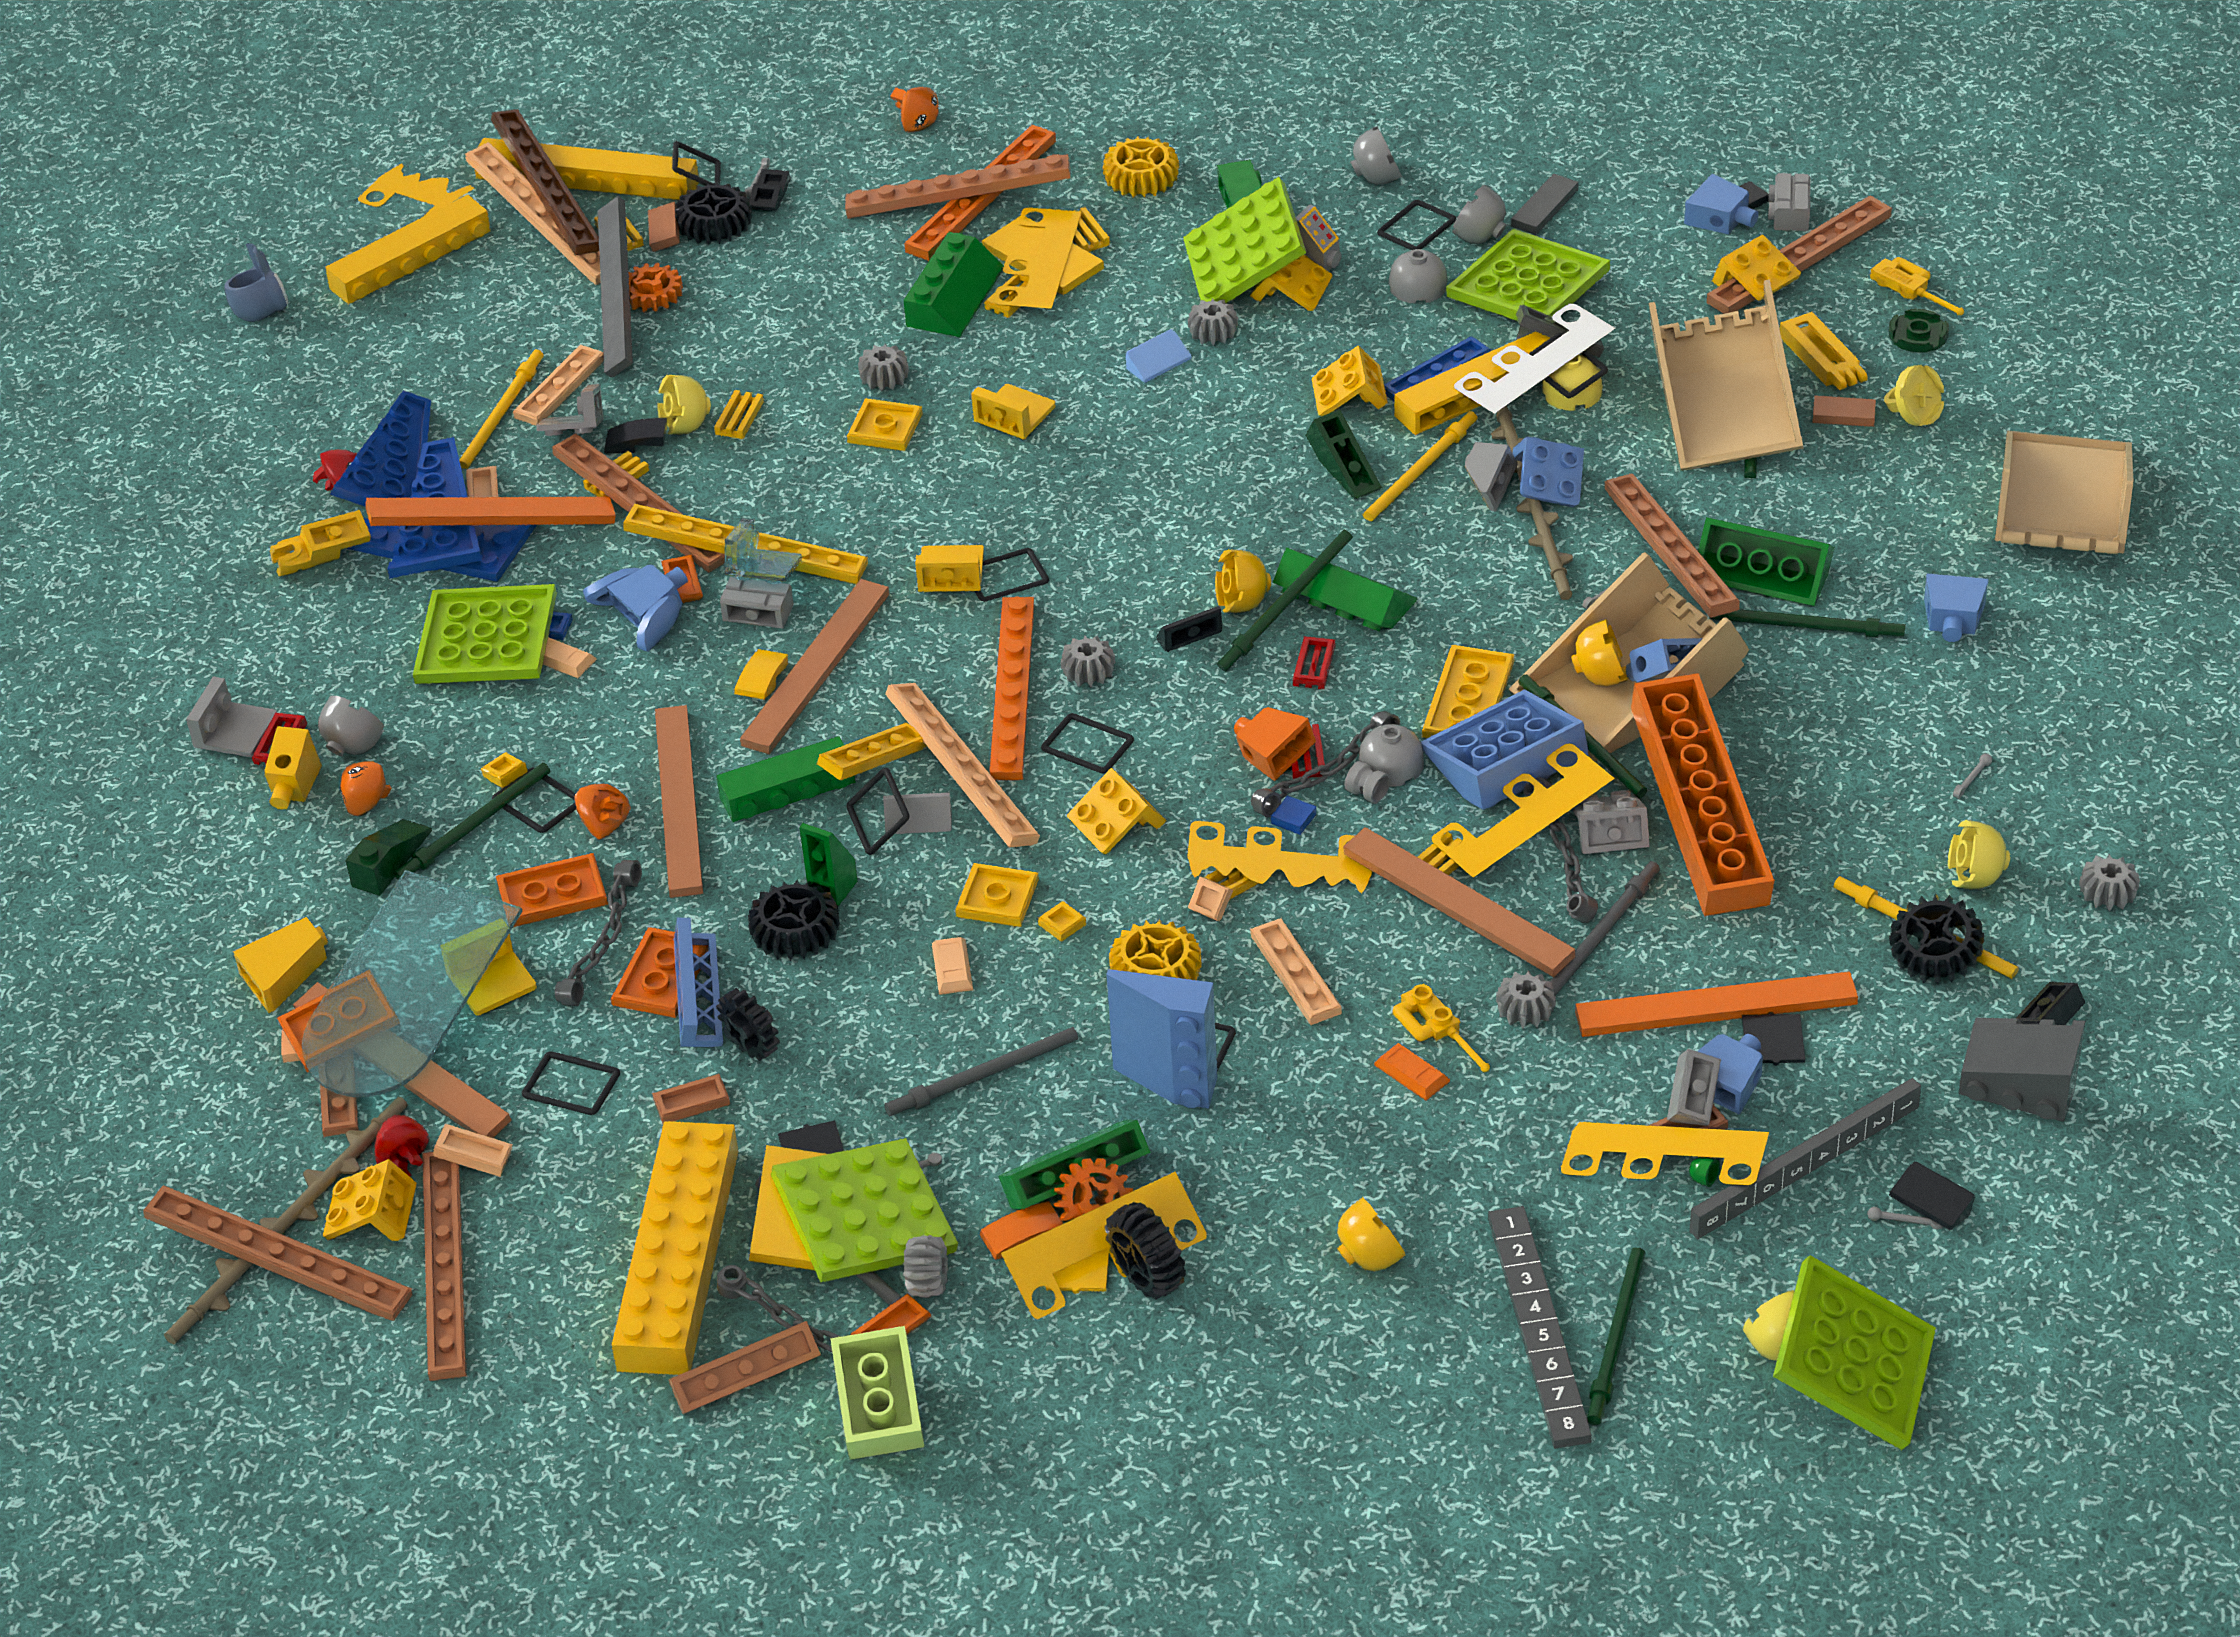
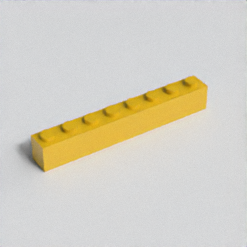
M483 137L478 147L489 142L525 176L503 139ZM540 143L566 186L571 189L680 200V196L686 195L687 190H695L698 182L672 170V157ZM678 158L679 168L699 176L696 159ZM475 170L476 179H484V178Z

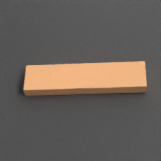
M580 344L513 411L514 418L535 426L543 418H548L604 361V353Z
M1282 918L1250 929L1252 939L1310 1025L1342 1014L1341 1005Z

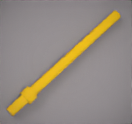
M535 349L527 361L522 362L516 370L515 379L459 461L462 469L470 467L526 382H531L537 372L536 367L544 357L540 350Z
M1469 411L1458 422H1453L1445 430V435L1363 513L1364 519L1372 522L1454 442L1458 443L1464 438L1466 430L1477 421V415L1473 411Z
M1841 876L1834 883L1835 889L1854 898L1855 903L1866 909L1872 907L1897 920L1899 910L1907 912L1906 909L1878 896V891L1866 885L1861 887ZM1955 935L1956 940L1962 943L1964 939ZM1984 949L1981 957H1977V962L2010 979H2013L2018 973V966Z

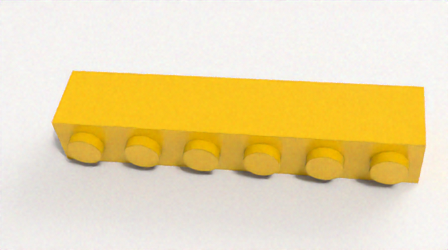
M467 194L326 266L329 289L347 304L362 299L377 289L385 287L407 274H411L416 269L430 262L436 261L447 253L457 250L477 238L483 237L486 233L490 232L488 211Z
M1535 331L1394 394V416L1414 435H1417L1481 406L1456 390L1454 384L1471 372H1478L1495 383L1509 372L1493 363V356L1508 346H1516L1529 354L1549 340L1550 337ZM1507 352L1501 357V361L1505 364H1515L1520 360V355L1516 352ZM1477 378L1468 379L1463 383L1464 389L1468 391L1478 390L1483 385L1482 381Z

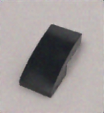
M761 170L758 184H753L749 198L752 209L776 211L779 208L790 183L789 171Z
M667 418L634 420L608 429L604 447L605 454L625 453L627 451L635 453L636 445L664 446Z

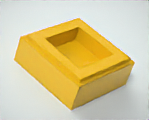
M507 752L481 768L483 776L501 788H504L528 772L525 762Z
M1062 901L1038 918V925L1062 942L1086 925V918Z

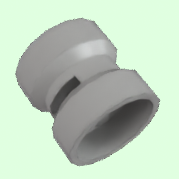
M1357 761L1348 771L1344 785L1348 792L1355 795L1363 794L1365 800L1377 804L1386 795L1391 780L1389 774L1381 770L1373 771L1369 764Z

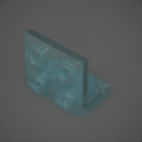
M742 518L725 539V575L735 576L738 580L765 579L770 584H779L787 581L802 561V554L756 549L759 533L755 531V519Z

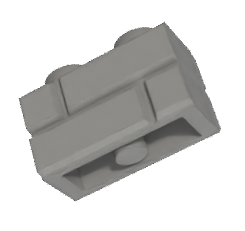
M1778 173L1775 176V185H1769L1768 220H1774L1773 229L1808 231L1810 219L1809 174H1795L1792 176L1791 174Z
M730 577L726 584V589H724L720 598L723 621L784 628L794 604L790 584L779 581L754 580L748 577Z

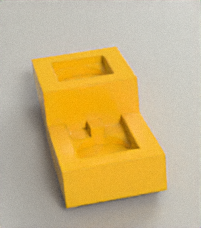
M758 649L743 669L735 686L734 694L765 700L776 688V677L787 667L788 654Z

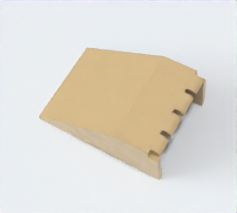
M1770 280L1763 281L1765 306L1745 309V319L1740 320L1738 311L1714 315L1715 325L1711 326L1708 317L1684 321L1685 331H1680L1679 323L1659 326L1655 302L1649 303L1656 355L1681 471L1803 449Z
M2007 431L1995 541L2024 545L2025 543L2030 544V546L2048 548L2063 547L2062 549L2094 550L2098 553L2124 554L2133 490L2132 443Z
M1645 552L1523 674L1529 675L1540 687H1546L1555 696L1554 700L1568 714L1583 721L1584 729L1609 753L1641 737L1631 710L1634 683L1636 682L1628 678V680L1615 685L1600 686L1590 682L1583 672L1577 674L1571 656L1576 654L1575 643L1579 634L1586 627L1605 619L1608 620V625H1611L1623 655L1621 657L1622 662H1620L1621 667L1631 662L1630 651L1660 639L1702 638L1665 678L1699 673L1708 699L1714 697L1744 666L1742 659L1750 650L1728 618L1724 617L1718 624L1714 623L1675 590L1668 587V582L1651 557ZM1674 655L1669 657L1670 664L1679 661ZM1519 679L1509 688V691L1514 695L1524 690L1518 683ZM1588 751V753H1589V756H1588V757H1590L1594 762L1597 761L1598 759L1595 758V757Z

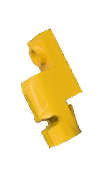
M357 510L301 526L299 536L279 541L276 545L271 546L270 556L273 564L278 562V576L295 573L299 569L303 571L316 565L337 560L340 558L341 549L370 542L371 535L361 511Z

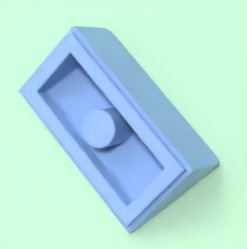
M1169 329L1127 351L1126 369L1146 383L1190 360L1191 354L1173 329Z

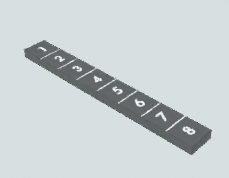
M1914 1078L1907 1080L1759 1169L1755 1183L1751 1185L1732 1184L1691 1208L1690 1233L1697 1239H1700L1918 1109L1921 1085Z
M1520 1206L1488 1211V1221L1553 1448L1591 1443L1590 1428L1525 1208Z

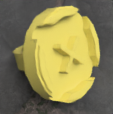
M1927 365L1910 366L1901 372L1896 382V387L1892 388L1885 395L1884 402L1891 412H1900V415L1908 424L1914 426L1933 424L1940 417L1944 408V401H1941V393H1944V386L1939 375L1932 367Z

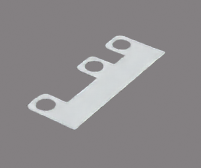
M1568 304L1552 316L1555 322L1569 329L1564 335L1534 356L1529 355L1516 346H1508L1492 358L1493 363L1509 372L1507 375L1494 383L1478 372H1471L1454 384V388L1495 414L1616 328L1580 306ZM1567 310H1576L1581 314L1580 318L1574 322L1563 321L1561 315ZM1507 352H1516L1520 355V360L1515 364H1505L1501 361V357ZM1477 378L1482 381L1483 385L1478 390L1468 391L1464 389L1463 383L1468 379Z

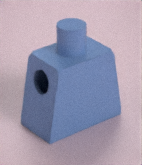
M1711 174L1685 202L1684 224L1729 234L1739 223L1753 227L1758 219V211L1748 208L1749 193L1747 190L1715 174Z
M1927 574L1924 602L1929 630L1941 631L1943 638L1948 642L1959 641L1962 633L1975 634L1986 603L1988 579Z
M1702 638L1660 639L1630 651L1631 662L1626 665L1627 677L1636 683L1664 679ZM1676 656L1679 661L1670 664L1669 657Z
M1720 1034L1697 1051L1721 1059L1713 1102L1737 1114L1742 1112L1762 1075L1763 1055L1759 1052L1761 1043L1755 1036L1745 1034L1738 1042L1724 1034Z

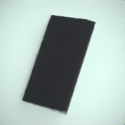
M1217 606L1162 626L1156 636L1157 641L1165 652H1169L1220 633L1222 631L1221 607Z
M2049 982L2015 1019L2020 1020L2023 1024H2039L2041 1019L2054 1020L2055 1025H2066L2085 1004V1000L2077 983Z
M1915 1161L1907 1168L1889 1193V1196L1948 1230H1952L1970 1215L1975 1195L1972 1192Z

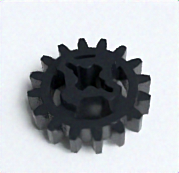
M735 988L718 999L719 1004L716 1008L721 1013L718 1015V1019L725 1024L723 1027L724 1034L732 1043L739 1045V1049L742 1052L747 1051L749 1057L754 1058L756 1056L758 1061H761L778 1049L777 1045L780 1043V1040L775 1035L779 1032L771 1025L774 1021L772 1015L764 1006L757 1004L755 996L749 998L746 990L740 992L738 988Z

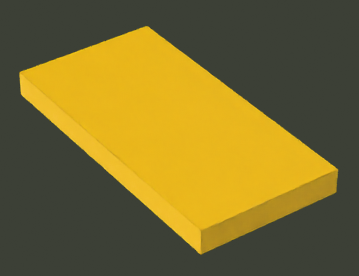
M1019 216L982 240V244L994 256L1004 262L1007 257L1012 255L1036 257L1045 227L1020 225ZM1025 216V219L1028 222L1036 223L1035 221ZM1072 243L1057 292L1065 295L1104 269V261ZM1014 260L1010 263L1011 266L1020 271L1028 267V263L1024 260Z
M1451 645L1422 729V737L1429 738L1501 702L1514 664V654Z
M766 1145L749 1261L815 1270L771 1177L773 1165L827 1154Z

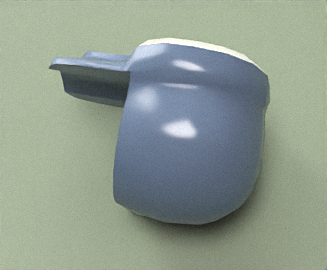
M247 243L246 248L253 267L230 278L225 283L224 292L231 310L237 317L248 322H256L287 308L288 298L281 280L276 273L272 272L265 254L258 250L254 244Z

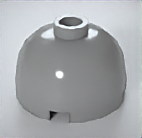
M1377 126L1367 130L1358 137L1353 146L1355 159L1350 161L1357 177L1363 175L1368 182L1375 185H1384L1402 177Z
M1482 185L1474 193L1478 198L1472 202L1468 201L1461 210L1452 231L1460 239L1473 244L1484 243L1492 236L1497 239L1507 225L1503 222L1506 208L1501 196L1487 185Z
M1421 249L1405 252L1391 266L1389 277L1390 291L1396 298L1407 303L1416 304V300H1425V303L1432 302L1446 292V268L1441 259L1432 252Z
M330 696L318 718V728L322 738L327 742L326 748L338 756H343L344 753L360 755L371 750L384 732L383 723L363 707H360L359 710L349 707L350 700L340 696Z
M1385 724L1374 728L1365 736L1360 745L1359 761L1369 764L1373 771L1381 770L1389 774L1391 780L1389 787L1405 785V781L1413 777L1415 780L1420 776L1424 768V753L1421 742L1413 731L1401 725Z

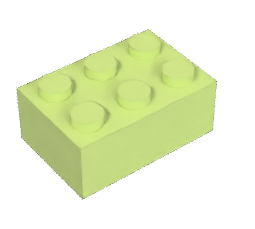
M905 1326L830 1338L844 1434L850 1460L925 1447Z

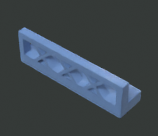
M677 918L674 933V954L680 1047L722 1046V1021L718 1019V1015L721 1013L716 1008L719 1004L718 999H720L716 936L711 933H692L691 918ZM692 945H708V952L698 957L693 953ZM699 968L710 976L703 984L695 980L694 972ZM700 995L712 1003L705 1011L696 1005V999ZM704 1022L714 1030V1035H696L697 1028Z

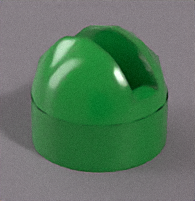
M1711 1157L1696 1158L1689 1167V1174L1693 1181L1707 1187L1712 1186L1720 1172L1719 1160Z

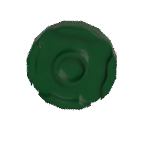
M1926 309L1906 310L1905 314L1899 317L1898 314L1893 316L1889 323V338L1893 344L1910 352L1926 353L1937 350L1946 343L1949 335V326L1946 320L1943 322L1939 314Z

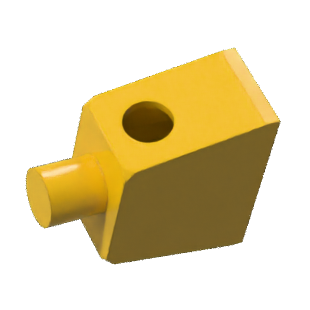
M281 726L276 728L265 767V777L272 792L269 802L277 809H287L291 800L306 801L322 767L308 729Z

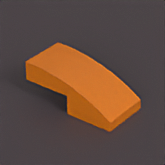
M1048 1201L1020 1209L994 1221L981 1229L980 1237L996 1260L1003 1258L1002 1252L1062 1225L1063 1222L1059 1219L1058 1214Z

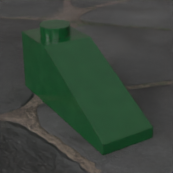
M1341 410L1314 419L1306 433V437L1321 464L1355 500L1380 490L1382 487Z
M402 819L363 838L345 860L351 886L380 896L395 878L394 871L408 862L411 855L416 852L432 832V828Z

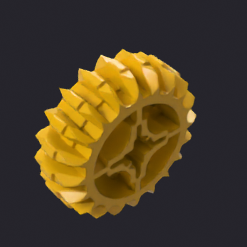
M1137 136V139L1134 140L1126 138L1124 143L1117 142L1116 147H1109V152L1105 154V159L1103 160V175H1105L1107 186H1112L1114 192L1121 191L1122 196L1131 193L1133 198L1137 194H1142L1145 198L1147 193L1156 196L1158 190L1166 192L1167 187H1173V182L1177 180L1179 174V159H1177L1175 148L1169 147L1168 142L1161 143L1160 138L1150 140L1149 136L1145 139H1140Z
M1160 919L1156 924H1149L1145 920L1143 926L1133 924L1131 931L1122 930L1120 938L1114 939L1113 948H1110L1109 964L1112 970L1197 980L1200 968L1202 967L1201 948L1199 943L1196 942L1194 934L1188 933L1185 926L1176 928L1173 921L1164 925Z

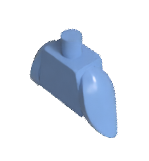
M647 565L641 569L625 568L613 572L583 589L585 600L591 604L601 606L614 605L619 612L638 628L637 647L649 652L667 635L676 622L683 605L677 589L686 584L688 579L679 567L674 568L665 575L654 565Z

